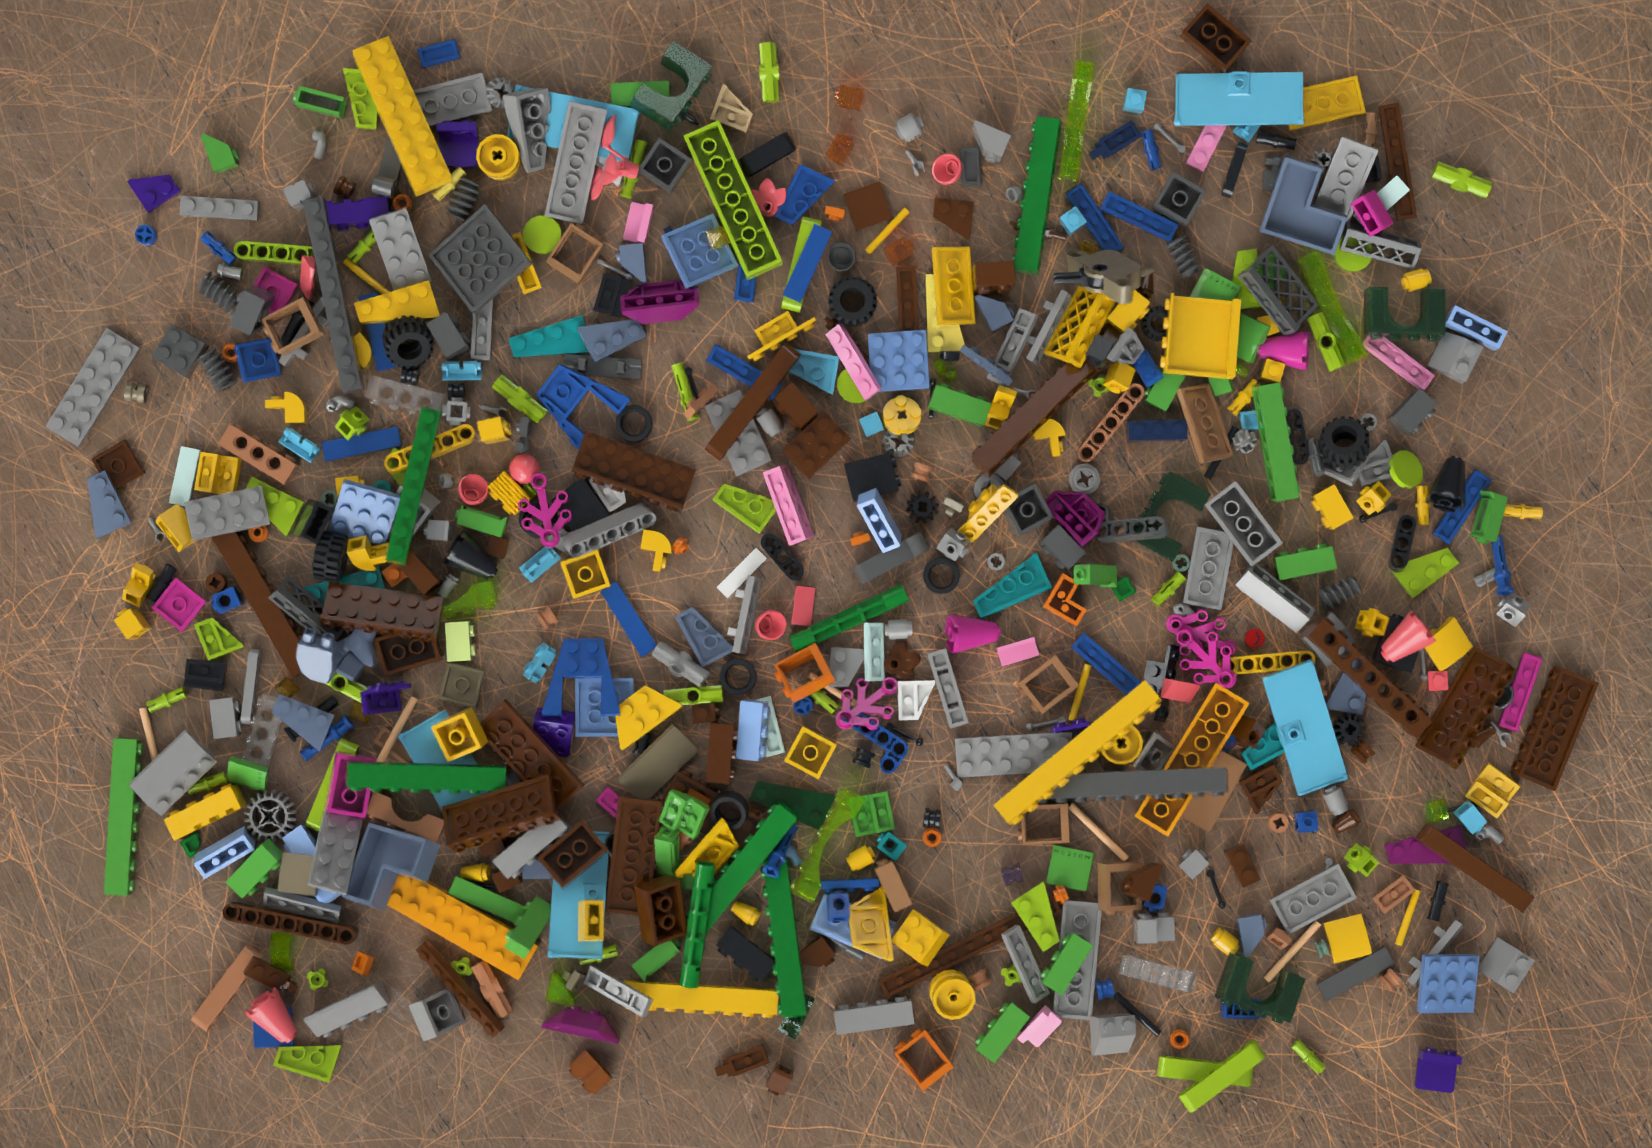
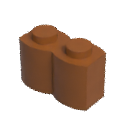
M588 1048L568 1065L571 1075L576 1079L579 1077L583 1082L582 1087L588 1093L592 1092L594 1095L613 1078Z

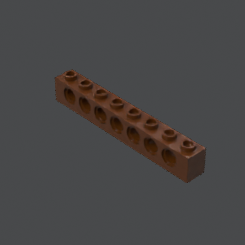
M1317 616L1302 634L1410 736L1417 739L1432 722L1428 718L1429 713L1422 707L1418 708L1414 705L1416 701L1408 694L1405 696L1401 692L1402 688L1393 681L1391 683L1387 679L1389 675L1381 668L1379 670L1375 668V662L1368 656L1364 657L1360 653L1362 650L1355 643L1351 645L1347 641L1348 636L1344 632L1335 630L1333 628L1335 624L1329 618ZM1331 633V639L1325 642V636ZM1341 646H1344V653L1339 655V648ZM1358 659V665L1353 668L1352 662ZM1371 672V678L1366 681V674ZM1384 684L1385 690L1380 693L1379 688ZM1398 697V704L1393 706V700ZM1409 710H1412L1411 717L1407 719V712Z

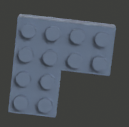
M1284 154L1259 227L1260 232L1335 255L1347 216L1311 204L1323 170L1322 166Z
M368 823L352 867L347 894L342 895V897L385 911L398 874L428 882L440 845L425 838Z

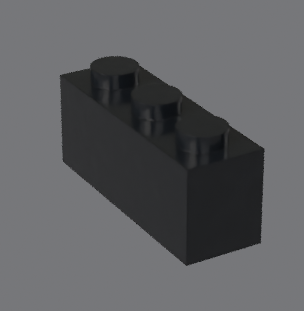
M733 926L728 928L716 944L719 947L717 949L719 953L725 957L729 955L733 958V963L740 969L744 967L750 971L748 975L756 981L758 979L763 981L772 970L773 964L776 963L772 956Z

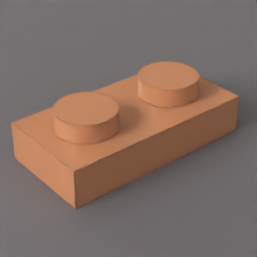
M712 385L709 389L705 387L698 394L699 398L697 400L693 398L686 405L688 409L683 415L688 420L713 399L719 389L715 385Z
M1403 875L1372 899L1380 910L1386 914L1416 890Z

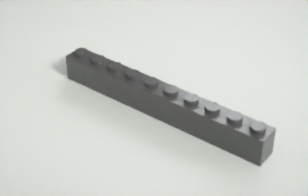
M321 196L303 200L342 392L348 394L365 390L332 227L328 224L326 199Z
M1221 767L1073 774L1068 778L1069 782L1063 787L1058 786L1053 790L1054 794L1047 800L1043 798L1038 804H1048V800H1055V803H1067L1068 799H1075V802L1081 803L1087 802V799L1094 798L1095 802L1106 801V798H1114V801H1124L1126 797H1133V800H1145V796H1153V799H1165V795H1173V798H1185V794H1192V797L1199 798L1204 797V794L1212 793V797L1224 796V793H1229L1228 769Z

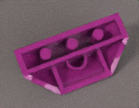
M679 280L640 284L631 289L626 295L620 296L622 314L642 324L682 320L699 306L698 288L693 286L686 289L683 282Z
M1055 491L1045 499L1055 521L1080 547L1098 534L1106 514L1085 493Z
M570 1005V1007L564 1008L544 1021L541 1026L543 1029L618 1044L620 1039L607 1017L601 1014L600 1010L590 1009L589 1011H584L581 1006Z

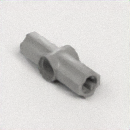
M662 641L657 644L652 652V656L667 665L673 675L677 677L683 676L699 687L705 683L709 676V672L694 663L688 653L684 651L677 652Z

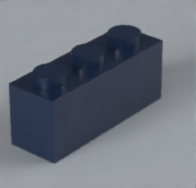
M1186 420L1126 422L1127 442L1185 441L1188 439Z

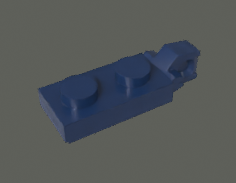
M1131 120L1099 139L1094 144L1096 149L1089 152L1088 155L1092 161L1100 156L1105 159L1132 144L1142 136Z

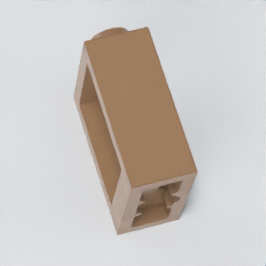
M571 223L546 260V264L580 285L605 246L601 243L603 240L595 234L590 236L585 233L586 228L578 223L576 225ZM573 233H576L597 247L580 274H577L556 260Z
M303 297L262 318L264 323L262 328L267 336L270 335L273 341L270 343L275 353H279L282 356L325 335L308 300ZM301 310L311 333L284 347L273 324Z
M1053 655L1018 682L1020 687L1017 689L1024 698L1027 696L1031 700L1029 705L1035 713L1039 711L1040 714H1043L1079 685L1058 657ZM1052 664L1069 687L1042 707L1025 684Z
M1068 803L1039 804L1035 809H1059L1060 837L1027 838L1026 813L1021 821V829H1017L1018 840H1021L1022 845L1070 843Z
M886 857L877 861V866L874 869L894 913L912 905L893 860H888Z
M1140 862L1098 863V910L1105 911V914L1108 915L1117 914V911H1123L1124 914H1134L1135 910H1142V901L1132 896L1131 904L1111 905L1110 872H1132L1142 867Z

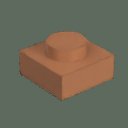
M1278 928L1270 931L1266 937L1268 941L1280 950L1288 946L1292 941V938L1284 930Z

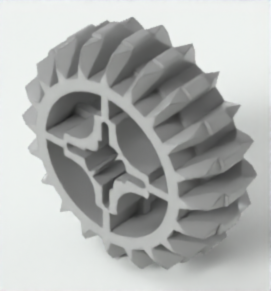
M265 790L264 797L259 792L256 794L258 800L254 797L250 799L253 805L246 804V807L251 809L250 811H244V815H249V818L244 819V822H250L251 824L246 829H254L251 833L252 836L259 833L257 840H261L265 836V841L271 837L273 842H277V836L280 840H283V833L286 835L290 833L287 828H295L294 824L290 822L297 821L296 817H291V814L297 813V810H290V807H293L295 804L293 802L287 804L286 802L289 801L290 797L287 796L282 799L283 792L276 796V790H272L271 795L268 790ZM272 800L278 804L270 809L264 806L262 802ZM257 808L262 815L259 824L256 821ZM282 808L285 812L284 824L279 818V813L282 810ZM267 811L268 813L275 811L272 816L274 821L272 819L266 821L269 816ZM268 824L277 826L279 830L268 832L263 830V828Z

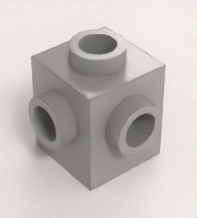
M451 397V401H447V405L442 407V416H446L445 420L450 421L449 425H461V422H466V418H470V407L467 406V402H463V398ZM453 408L460 410L458 415L452 413Z
M951 528L945 533L936 549L941 551L946 558L956 561L960 557L964 558L968 553L969 548L967 546L970 540L967 539L965 534Z
M1514 593L1506 597L1502 596L1497 603L1499 608L1496 615L1516 627L1527 615L1531 604Z

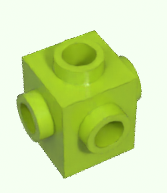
M355 406L351 410L346 409L340 415V420L335 425V428L349 440L356 434L358 436L363 434L367 429L366 424L370 419Z
M1357 843L1343 857L1348 862L1347 867L1354 873L1359 871L1366 878L1379 864L1372 856L1373 852L1367 846L1361 847Z

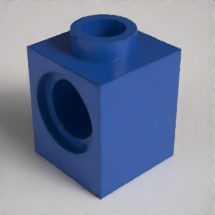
M234 586L212 595L213 601H211V604L219 614H224L244 605L237 587ZM226 595L230 598L228 606L222 604V598Z
M1317 811L1294 812L1296 832L1319 831Z
M1155 885L1153 893L1159 894V900L1156 903L1143 901L1142 905L1146 907L1147 911L1158 912V909L1163 910L1167 886Z
M833 891L828 895V922L848 921L850 917L849 893L843 894V891ZM840 902L843 908L836 909L833 903Z

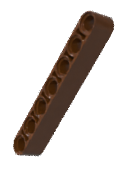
M787 343L781 347L704 450L721 461L801 356L799 352Z
M1426 822L1415 837L1423 845L1522 913H1524L1535 898Z
M232 902L222 910L223 917L226 920L343 945L351 944L357 938V930L353 926L238 902ZM230 907L236 908L237 915L235 917L229 914ZM250 910L256 913V919L254 921L248 918V912ZM269 914L275 917L274 924H269L267 922V916ZM288 918L294 921V928H288L286 926V920ZM306 922L313 924V932L306 931ZM325 926L332 928V936L325 935ZM344 930L351 932V940H346L343 937Z

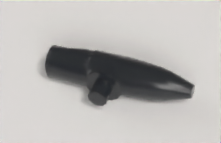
M678 105L673 108V111L680 115V121L687 120L697 126L700 124L694 116Z

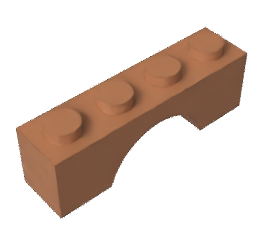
M373 791L367 807L368 818L378 822L380 819L387 822L386 825L391 828L397 829V827L405 829L404 833L414 836L417 834L432 842H439L444 830V818L430 812L420 820H407L397 812L394 797L380 791Z

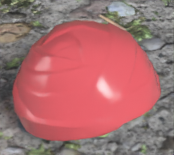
M951 153L939 156L932 166L934 179L943 185L955 183L962 174V161L958 156Z
M528 453L517 455L509 465L510 476L521 484L531 483V478L535 474L540 473L539 463Z
M468 474L462 477L458 483V494L466 504L477 505L487 498L488 485L480 475Z
M772 609L761 613L755 623L756 632L765 640L780 638L787 628L786 618L783 614Z

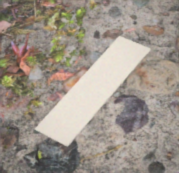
M755 548L717 588L728 598L747 579L748 575L750 576L767 558Z

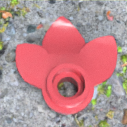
M766 178L761 183L759 190H751L761 214L765 217L776 215L779 206L786 200V189L780 188L776 190L774 183L769 178ZM768 204H770L771 207H770V209L767 211V210H766V206H767Z

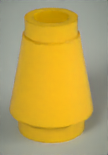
M480 863L461 867L460 874L461 878L485 882V880L490 879L491 870L489 865Z
M735 901L731 908V911L747 925L754 926L761 915V912L757 911L758 908Z

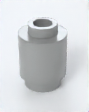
M767 407L758 413L760 417L757 420L766 434L773 437L784 429L782 421L773 408L769 410Z
M906 619L888 620V624H884L885 636H889V640L906 639L908 636H912V622Z
M1335 785L1327 787L1323 797L1330 812H1333L1334 815L1346 812L1348 810V802L1341 787H1336Z

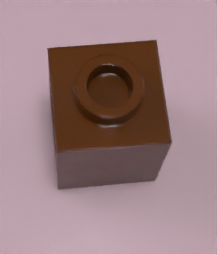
M1242 715L1231 735L1236 739L1235 743L1242 748L1248 746L1255 749L1266 729L1256 720Z

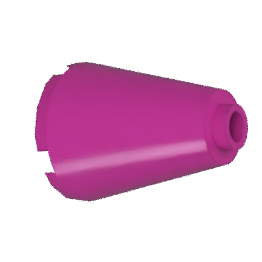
M1304 331L1285 336L1268 337L1265 343L1259 346L1257 354H1260L1262 359H1270L1296 369L1307 370L1306 366H1308L1310 347L1307 341L1310 340V332Z
M954 614L949 615L945 623V634H948L949 641H946V645L950 653H958L997 641V638H1000V627L991 621Z

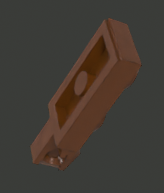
M256 956L251 958L243 972L244 975L271 988L275 987L281 992L286 989L289 992L295 993L298 988L297 983L290 980L291 976L286 971Z
M761 1044L722 1060L723 1065L715 1067V1072L717 1076L727 1073L728 1077H734L766 1065L770 1061L764 1045Z

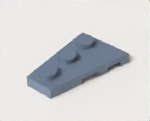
M633 319L576 328L594 363L646 337L640 322Z
M965 345L962 346L960 349L961 353L1010 386L1013 379L1008 376L1009 371L1002 366L999 368L994 366L996 362L989 357H981V352L975 347L971 346V348H968Z
M104 470L87 478L95 538H100L132 523L107 471Z
M693 607L675 616L702 668L732 653L733 646Z
M1358 659L1352 662L1353 668L1358 665ZM1342 672L1326 702L1327 709L1362 715L1366 693ZM1370 672L1366 674V681L1369 680Z
M281 694L278 695L272 710L273 714L320 752L333 720V714Z

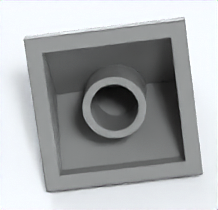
M1151 731L1142 745L1139 756L1131 762V765L1141 771L1163 770L1176 747L1157 733Z

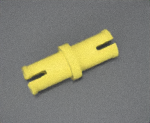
M457 167L451 173V183L439 187L431 193L435 199L441 202L451 190L454 191L456 189L455 186L460 182V178L467 176L462 168Z

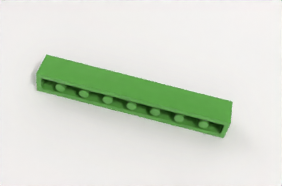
M113 738L104 895L128 896L135 890L133 872L136 871V860H134V852H137L138 842L135 841V833H138L139 829L136 814L140 811V802H137L138 795L129 786V783L142 771L140 755L143 754L144 746L141 743V739Z

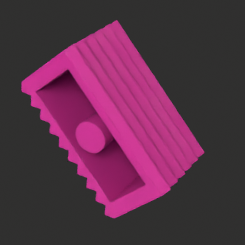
M1375 190L1363 195L1350 205L1353 206L1352 209L1357 213L1356 216H1359L1360 223H1363L1362 226L1365 227L1364 229L1367 230L1366 233H1369L1368 236L1370 237L1394 223Z

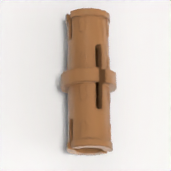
M1367 112L1365 128L1362 131L1364 135L1363 143L1375 147V140L1378 135L1377 121L1379 114Z

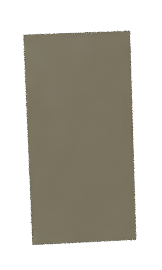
M671 724L617 780L636 798L650 799L699 749Z

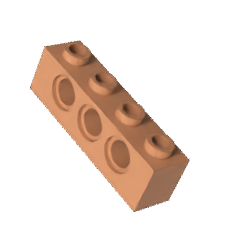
M229 424L218 445L280 483L288 485L299 467L295 463L296 459L288 454L285 457L279 454L280 449L272 444L266 446L262 443L263 439L255 434L252 436L245 433L247 429L241 425L236 424L234 426ZM242 438L247 439V446L245 448L239 447V441ZM258 448H262L264 455L258 459L255 456V452ZM275 458H279L281 464L278 468L274 469L272 461Z

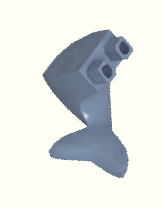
M306 628L298 643L296 652L299 668L310 680L327 684L334 677L336 669L349 651H352L363 664L375 667L376 660L372 642L377 632L365 633L360 629H355L350 636L335 642L334 634L324 633L322 638L316 637L315 629Z

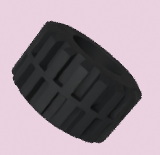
M858 276L842 278L830 290L828 305L831 315L840 324L843 323L849 327L865 324L872 318L877 306V295L874 287L866 279L863 280ZM851 290L860 292L864 297L862 309L854 313L846 311L841 304L843 294Z
M403 315L400 319L396 317L394 322L390 321L387 324L388 327L384 328V334H382L386 356L393 365L397 364L400 368L406 366V369H410V366H414V368L419 367L418 364L421 363L423 365L426 363L425 359H430V353L434 351V342L426 322L422 321L420 317L416 319L414 315L409 317ZM415 339L411 344L399 346L404 340Z
M1341 416V419L1336 417L1332 423L1328 421L1326 427H1323L1321 430L1322 434H1320L1321 453L1323 454V459H1326V463L1328 465L1332 464V467L1336 469L1340 467V470H1345V467H1349L1350 470L1353 469L1354 465L1360 466L1361 461L1365 462L1370 449L1369 432L1366 430L1365 424H1361L1359 419L1354 420L1350 416L1348 419L1345 416ZM1340 439H1351L1355 442L1353 445L1344 448L1335 445Z
M323 532L318 544H316L313 557L312 572L314 579L335 583L340 582L348 559L346 552L349 539L347 535Z

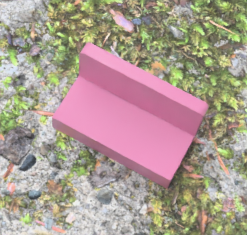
M631 203L623 236L624 240L646 245L654 211L652 204Z
M1035 637L996 648L1001 666L1039 656Z
M1045 1005L1020 1031L1017 1039L1022 1043L1028 1039L1036 1047H1039L1061 1024L1062 1019Z

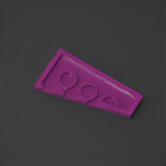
M1461 825L1439 830L1467 850ZM1416 836L1384 844L1390 864L1450 863L1415 839Z

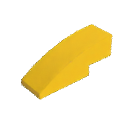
M521 231L512 234L511 236L532 262ZM532 262L517 277L523 294L542 288Z

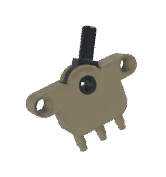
M1073 249L1067 252V272L1054 273L1053 282L1055 285L1080 283L1081 287H1084L1086 290L1102 293L1117 303L1128 304L1133 301V290L1141 286V277L1153 273L1154 268L1147 267L1141 269L1142 261L1131 260L1129 253L1102 250L1089 255L1082 250Z

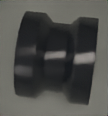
M403 366L400 383L405 384L408 382L417 386L420 367L406 369V366Z
M464 383L456 386L448 384V401H451V397L463 398V402H465Z
M857 747V755L853 758L852 762L870 768V761L874 758L875 753Z
M925 808L923 827L933 826L935 829H939L941 810L932 811L930 808Z

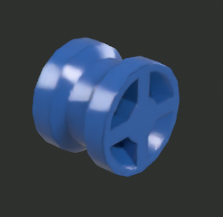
M141 225L135 231V238L139 243L151 246L157 240V232L148 225Z
M805 697L795 702L793 705L794 710L799 715H807L812 710V700L809 697Z
M1111 978L1106 979L1104 982L1095 981L1098 1000H1103L1104 997L1114 998Z

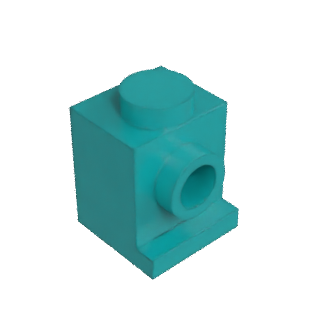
M889 831L886 834L882 832L876 840L879 843L877 848L894 861L898 859L907 847V844ZM888 841H893L894 846L892 848L886 846Z

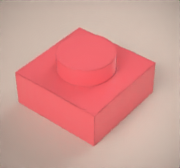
M1427 671V691L1448 690L1447 671Z

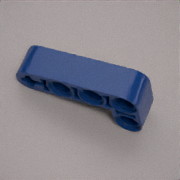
M861 713V714H859V715L857 716V717H860V715H861V716L864 717V718H869L868 716H866V715L863 714V713ZM880 724L877 729L869 732H864L861 729V725H858V727L852 726L853 729L886 750L880 760V768L884 773H893L908 752L907 743ZM881 732H886L889 736L888 741L885 743H881L877 739L878 734ZM897 743H902L905 746V750L901 754L894 752V745ZM886 759H891L894 762V766L890 770L883 768V762Z

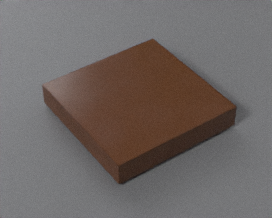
M880 181L843 194L856 231L893 219Z
M125 439L91 459L98 472L107 471L116 490L145 474Z

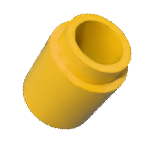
M1421 268L1404 273L1401 283L1404 290L1407 289L1408 292L1427 287L1428 284L1432 283L1429 270Z
M864 845L849 853L850 856L846 857V860L852 871H859L875 862L873 858L876 855L871 846L867 848Z
M1220 927L1210 938L1213 945L1227 956L1230 954L1234 955L1240 947L1238 945L1239 940Z

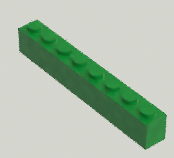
M1037 116L1036 122L1032 124L1034 139L1029 144L1031 158L1026 163L1028 178L1024 179L1023 190L1026 192L1025 198H1021L1020 209L1023 211L1022 217L1018 218L1017 228L1020 231L1019 236L1015 237L1014 243L1017 251L1016 255L1012 257L1016 273L1039 275L1062 127L1061 120L1057 118Z
M426 407L421 408L387 550L386 562L406 566L441 419V411Z
M347 761L346 786L350 787L352 791H362V788H370V791H382V788H390L391 792H402V789H410V792H421L422 789H429L431 793H441V790H449V793H461V790H468L470 794H480V791H488L489 793L505 788L506 767L503 765Z
M782 801L778 805L774 803L768 810L770 814L768 818L760 820L756 825L758 829L754 835L750 833L745 839V847L742 850L738 848L733 854L732 858L734 861L730 865L726 863L720 871L722 876L718 880L714 878L706 933L799 817V814ZM689 911L685 915V918L687 919L686 927H688Z
M786 858V862L781 865L780 874L776 878L766 875L763 872L764 866L760 867L761 876L766 881V886H763L764 898L768 897V905H765L766 916L770 917L771 924L768 925L769 937H773V944H770L771 955L775 956L776 961L773 964L774 976L777 975L778 977L775 989L776 995H780L781 1003H778L779 1015L782 1014L784 1019L808 1016L789 864ZM763 861V865L768 863V861Z

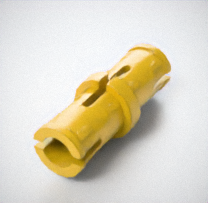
M1251 379L1244 390L1238 392L1237 398L1227 407L1229 411L1232 410L1231 413L1237 416L1241 409L1252 401L1251 387L1261 386L1260 383L1256 384L1258 381Z
M1416 486L1417 503L1415 508H1417V525H1430L1429 507H1431V503L1428 504L1426 501L1429 486Z
M1506 504L1503 516L1519 517V519H1542L1543 507H1532L1525 504Z

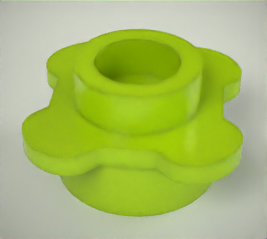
M1100 374L1095 380L1091 379L1088 383L1089 387H1092L1095 397H1100L1102 393L1110 391L1108 387L1103 385L1106 377L1103 374Z
M463 957L462 960H453L451 962V966L460 977L470 976L473 973L472 968H470L469 958Z
M1014 964L1001 970V974L1005 978V985L1012 986L1015 982H1022Z
M320 968L316 972H308L307 978L312 990L328 986L329 981L326 979L325 969Z

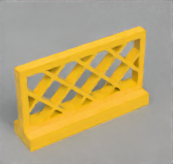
M1078 285L1043 354L1081 368L1086 359L1087 350L1095 336L1099 335L1115 301L1102 293L1091 292ZM1085 292L1086 297L1079 301L1080 296ZM1087 303L1088 308L1081 311V306ZM1076 310L1077 314L1070 318L1071 313ZM1078 320L1079 325L1072 328V323ZM1067 327L1068 331L1061 335L1063 329ZM1069 337L1070 342L1063 345V340ZM1058 344L1059 348L1054 352H1051L1054 346Z

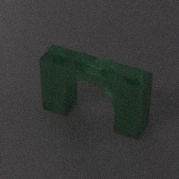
M674 41L663 54L661 65L679 75L685 83L686 90L681 95L667 97L643 83L633 96L630 107L669 131L673 126H678L682 120L681 114L684 111L688 112L693 103L691 102L693 97L697 98L703 89L701 86L703 83L707 84L713 75L710 73L713 65Z
M1368 287L1364 290V336H1370L1372 340L1389 337V340L1408 338L1409 341H1419L1420 338H1427L1429 342H1436L1446 335L1445 289H1425L1420 292V317L1413 326L1400 325L1391 317L1388 308V287Z
M1170 471L1168 474L1164 473L1159 481L1161 485L1159 490L1153 491L1149 498V501H1151L1148 508L1145 507L1139 517H1155L1158 508L1168 500L1181 501L1200 512L1203 510L1204 504L1207 503L1211 494ZM1144 525L1138 527L1137 533L1144 529ZM1168 536L1158 539L1134 541L1169 562L1175 560L1182 547V544Z
M1229 952L1214 996L1220 999V1004L1229 1007L1234 1004L1238 1006V1010L1247 1013L1249 1010L1255 1011L1254 1015L1266 1018V1015L1270 1016L1272 1021L1283 1024L1284 1021L1291 1023L1306 978L1281 969L1273 993L1265 1000L1252 1001L1247 993L1246 985L1254 961Z

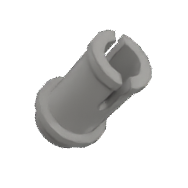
M225 263L219 264L217 276L241 280L243 269L227 266Z
M452 573L445 575L446 579L436 591L446 599L454 586L459 584V578Z

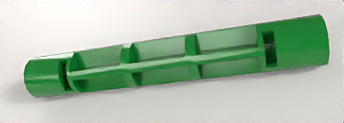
M902 584L885 591L886 593L884 594L880 593L809 626L806 630L803 629L788 636L795 652L797 653L814 643L818 644L908 602L909 599Z
M698 861L695 867L679 984L686 988H698L700 982V967L702 966L712 883L715 873V864L711 862Z

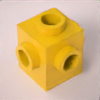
M1378 480L1371 487L1365 486L1359 492L1361 496L1356 502L1370 515L1374 511L1380 512L1386 506L1385 502L1392 494Z
M1373 608L1360 610L1355 629L1362 631L1361 634L1370 638H1373V635L1384 636L1389 617Z

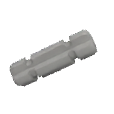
M1506 562V563H1507V569L1511 572V571H1512L1511 566L1509 565L1508 562ZM1495 568L1475 577V584L1481 587L1486 582L1495 580Z

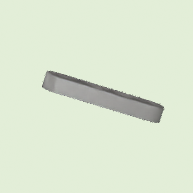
M250 648L241 724L252 725L261 661L260 649Z

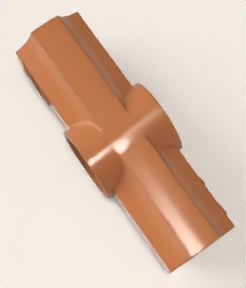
M483 960L472 966V971L480 984V990L486 1001H489L497 1018L500 1019L513 1012L509 1000L504 994V987L499 978L494 975L489 963Z

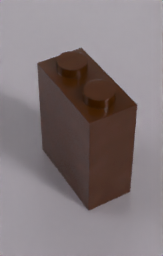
M412 547L409 549L406 566L397 564L425 595H429L443 583Z

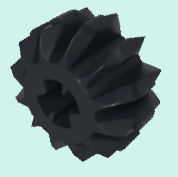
M918 491V499L914 494L911 495L915 502L907 501V504L912 505V507L906 508V512L913 511L914 513L909 518L912 519L916 515L915 522L919 523L920 517H922L923 524H926V516L932 521L934 518L930 513L938 514V511L932 509V507H938L939 504L931 503L935 500V496H932L930 500L927 499L929 492H926L925 497H922V492ZM918 503L927 504V511L925 513L917 510L919 508Z
M1346 713V719L1344 716L1339 715L1338 717L1341 722H1333L1335 725H1338V728H1333L1334 732H1338L1335 735L1336 739L1341 738L1340 744H1345L1347 741L1348 746H1352L1353 740L1357 744L1360 743L1358 736L1361 738L1365 736L1360 733V730H1366V727H1360L1364 720L1360 719L1357 721V714H1354L1351 718V714ZM1348 724H1350V727H1353V731H1350L1349 735V732L1345 731V728L1349 726Z

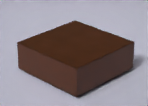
M491 535L486 553L505 559L510 540Z

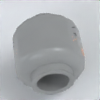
M909 113L897 120L895 129L901 140L905 139V141L910 142L923 134L922 127L925 125L920 116L916 117L913 113Z

